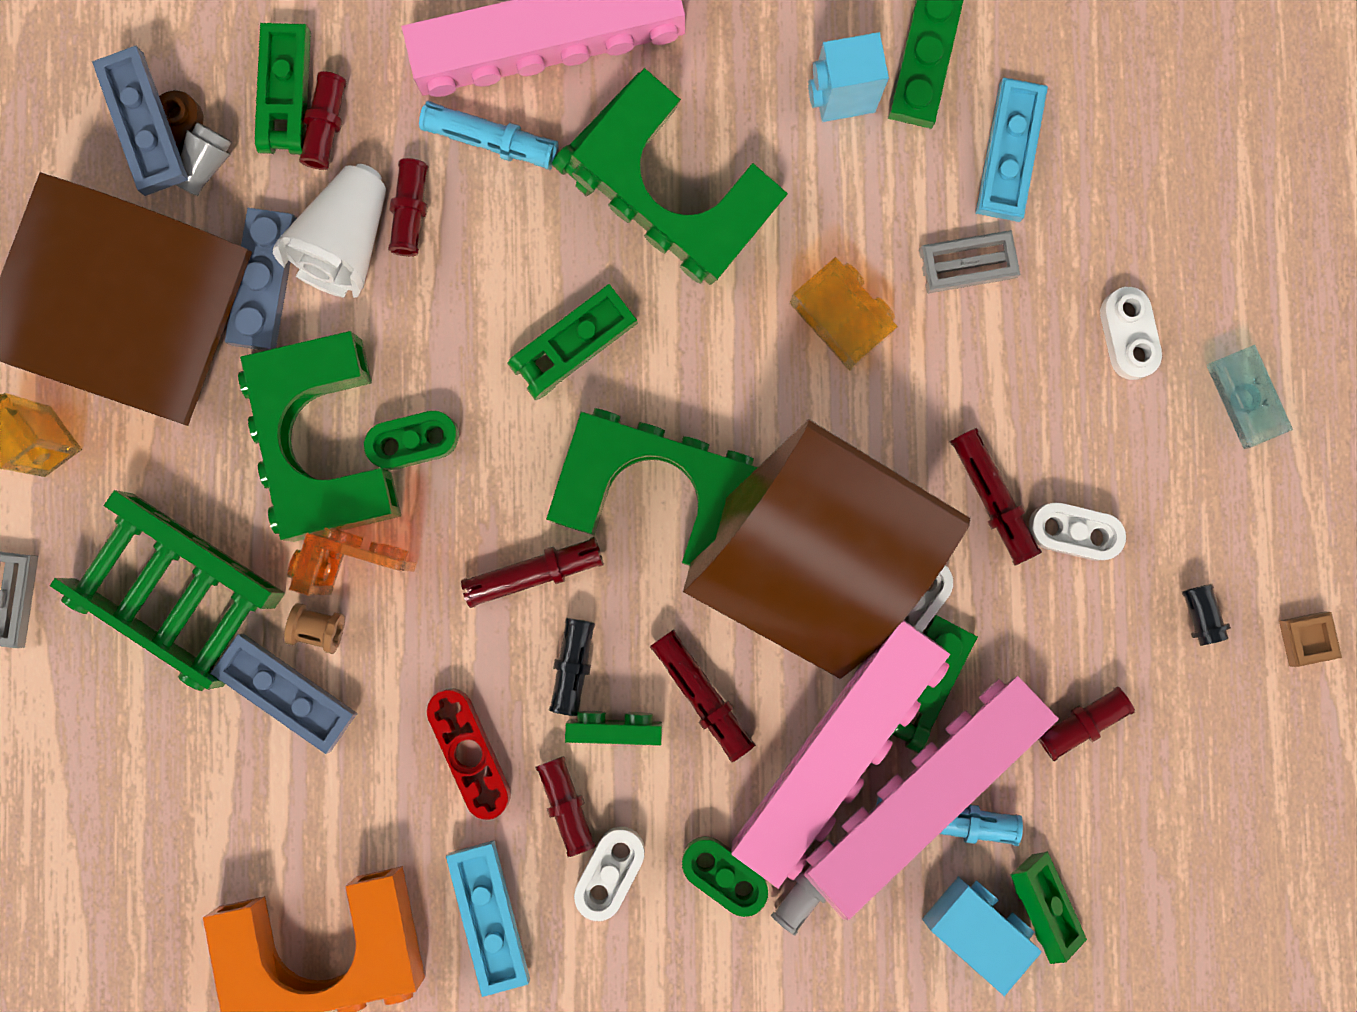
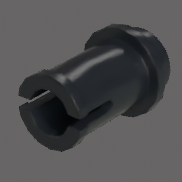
M1213 584L1182 591L1195 629L1191 636L1192 638H1198L1200 646L1229 639L1226 630L1231 627L1229 623L1224 624L1213 591Z

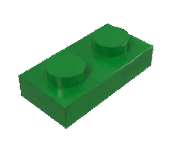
M578 711L577 719H569L566 722L565 743L661 746L662 722L653 721L652 713L628 712L625 713L624 720H605L606 712Z
M1048 851L1032 854L1010 875L1015 884L1016 893L1024 904L1033 924L1036 938L1042 945L1049 963H1065L1085 943L1087 938Z

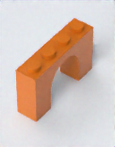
M403 866L356 876L345 886L355 933L356 948L349 970L336 978L328 980L306 979L292 972L282 962L275 948L265 896L222 905L204 916L203 922L220 1011L326 1012L337 1009V1012H358L367 1006V1002L384 999L386 1005H392L412 998L413 992L417 991L425 979Z

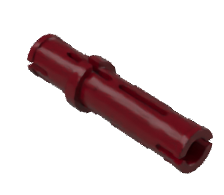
M974 428L954 438L950 443L955 448L972 484L991 517V520L987 521L991 530L997 529L1015 566L1039 555L1042 551L1038 548L1022 517L1026 512L1022 505L1016 506L998 468L978 433V429Z
M592 537L590 540L559 550L550 547L544 549L545 554L469 579H462V590H467L466 593H463L469 608H473L478 604L550 581L559 584L565 582V576L593 567L603 566V558L599 555V552H601L596 538Z
M674 629L650 646L701 718L699 721L701 727L704 730L706 728L709 729L731 763L756 746L731 712L734 707L729 700L724 702L719 693L716 692L695 659L682 644Z

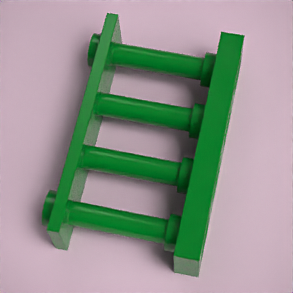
M114 490L103 506L118 515L114 520L118 525L80 581L76 578H54L50 587L64 595L61 601L67 607L82 614L90 612L180 672L178 678L187 686L198 691L224 687L225 683L210 674L213 666L249 612H256L258 608L275 609L285 592L135 494ZM144 532L156 540L153 545L156 551L120 605L117 606L96 591L133 536ZM182 557L195 566L192 570L195 576L157 632L135 616L173 560L178 561ZM220 582L234 591L231 596L234 601L198 656L195 657L175 644L174 641L212 585L217 586Z

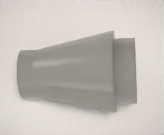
M198 122L192 132L187 130L181 159L189 180L179 183L177 186L198 196L204 185L231 155L227 152L231 141Z

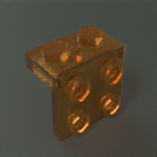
M325 527L322 535L306 533L302 549L294 552L287 572V576L292 578L289 590L304 595H332L344 555L398 571L414 572L417 563L406 559L408 550L372 541L370 547L367 548L361 546L364 537Z

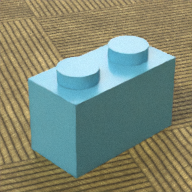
M880 32L823 42L819 60L813 62L814 79L808 81L812 108L819 107L822 122L876 112L889 79Z
M958 876L922 920L932 933L1005 996L1042 953L1030 940L1035 932L1013 912L1007 919L994 908L999 900L977 880L970 887Z

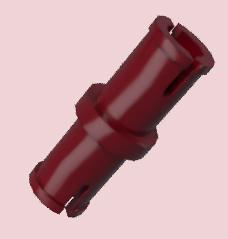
M321 71L317 73V84L311 109L306 110L304 116V123L307 125L299 162L317 170H328L335 133L341 130L342 126L339 112L347 81L342 76L332 72Z
M404 158L398 162L399 171L396 197L390 200L389 210L393 213V222L388 250L399 256L414 257L419 254L418 243L421 218L427 215V204L423 200L428 165L421 160Z
M1117 686L1113 688V691L1085 708L1079 705L1072 709V716L1047 730L1038 740L1052 761H1056L1060 756L1088 739L1092 743L1101 738V731L1129 714L1132 715L1135 713V709L1127 695Z
M562 756L536 766V771L540 775L551 806L547 808L550 818L555 817L567 850V857L581 854L596 847L597 845L593 841L581 807L585 804L583 796H577L565 763V757Z

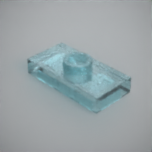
M1255 345L1206 365L1243 449L1251 448L1293 430Z

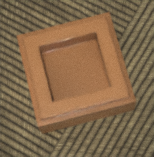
M1319 612L1279 621L1289 666L1300 667L1342 658L1332 612Z

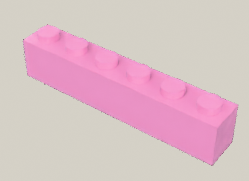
M509 0L403 25L402 31L413 78L422 96L442 97L452 94L456 88L471 84L481 87L490 86L505 76L514 74L532 76L541 73L545 67L563 63L567 66H574L586 62L591 56L603 53L622 55L631 51L634 46L650 42L654 45L671 43L678 36L685 34V12L682 0Z
M903 620L892 634L857 669L732 841L731 855L778 889L787 877L794 880L807 862L808 856L804 854L815 839L819 842L823 841L833 828L836 818L832 815L842 801H845L847 804L852 802L864 784L861 775L871 762L878 765L887 755L893 743L889 740V737L899 724L904 727L907 726L915 717L921 706L917 699L927 685L934 688L945 676L949 668V664L945 661L950 654L942 646Z
M1018 676L1006 684L1000 679L995 681L978 697L984 705L972 716L966 710L962 712L945 728L951 736L938 748L933 742L929 743L911 760L917 767L904 780L896 774L876 793L882 799L878 805L869 813L862 806L842 825V828L847 832L845 836L834 846L826 840L807 857L806 860L812 867L803 875L843 920H850L1059 720Z

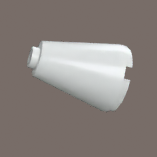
M365 164L345 166L279 237L273 247V255L284 268L289 260L299 268L296 275L297 278L323 292L344 298L349 290L352 291L353 298L358 297L365 284L386 194V187L381 181V175L375 169Z

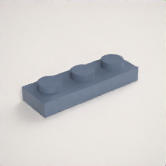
M133 46L92 61L137 191L147 196L188 181L186 170L144 53L137 46Z
M247 207L241 247L250 250L252 254L229 314L225 343L231 346L265 351L275 349L277 346L291 262L288 260L284 268L274 257L273 247L279 237L297 219L293 214Z
M238 634L210 673L325 754L332 751L357 715V712L245 634Z

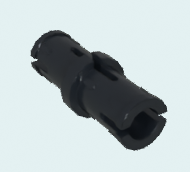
M566 618L560 657L554 660L553 669H556L557 673L549 711L562 715L577 716L585 675H590L591 665L587 663L595 623Z

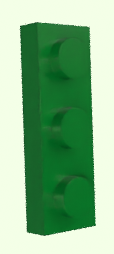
M964 0L915 1L888 119L929 129L933 128L936 122Z

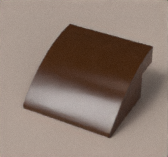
M40 172L0 275V362L188 426L252 252L218 236L139 205Z
M808 419L727 496L716 540L690 563L683 592L841 679L872 654L921 600L963 538L970 525V517Z

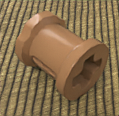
M296 603L292 607L286 622L284 641L289 645L302 642L323 647L326 653L334 654L341 641L345 616L337 612L331 616L307 610L305 604Z

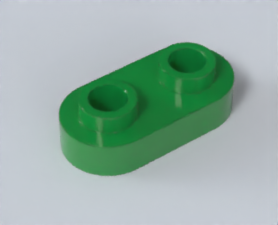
M426 411L375 425L365 437L364 451L367 458L374 465L386 470H396L448 456L458 444L459 431L455 422L446 414L439 411ZM435 428H441L444 433L442 441L438 444H431L429 433ZM391 439H396L399 445L397 452L393 455H387L384 451L385 443Z
M708 836L698 837L686 846L682 856V868L689 882L734 915L749 917L763 909L768 899L766 880L731 855L730 848L719 840ZM706 852L713 855L715 860L710 867L703 868L698 865L696 860L701 853ZM741 881H747L752 885V891L746 896L738 895L735 892V886Z

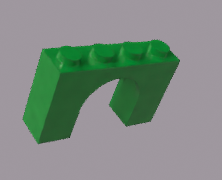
M644 68L572 154L570 166L575 169L572 175L587 190L594 192L598 189L611 200L608 206L622 220L627 223L635 220L647 231L644 237L657 250L662 253L670 250L683 261L680 268L691 279L699 284L705 280L711 285L719 279L788 193L752 163L715 207L703 213L694 215L677 214L663 208L654 201L647 192L641 177L640 161L642 151L675 112L681 99Z
M352 331L241 356L243 371L238 373V381L242 394L246 399L250 400L253 416L248 418V427L253 441L260 445L263 461L258 463V473L262 485L265 489L269 488L273 506L268 508V519L273 532L279 534L280 540L296 542L401 517L392 472L378 468L336 479L318 480L311 477L301 468L292 450L291 434L294 422L298 414L309 402L322 395L372 384L362 339Z
M594 408L592 415L581 412L546 520L594 536L609 489L616 477L623 470L638 462L648 460L666 462L677 467L689 478L697 495V517L682 564L690 566V563L716 540L726 498L758 468L752 466L754 458L730 450L727 451L726 457L708 452L710 446L708 443L691 437L683 436L681 443L664 438L665 430L647 423L639 422L637 429L619 424L621 416L603 409Z

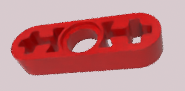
M446 689L438 692L428 703V721L468 810L479 819H494L506 809L510 802L511 790L468 695L458 689ZM447 698L451 704L459 702L462 710L456 714L458 724L461 728L469 722L473 731L463 732L451 741L449 740L446 733L453 732L456 729L449 717L441 719L438 711L444 707L442 699ZM472 740L480 746L482 758L479 764L468 767L459 762L456 750L460 742ZM487 765L492 773L486 774L483 780L489 790L497 788L500 792V796L495 800L496 808L492 809L488 803L479 804L477 801V796L482 793V787L478 778L471 784L466 779V776L479 773Z

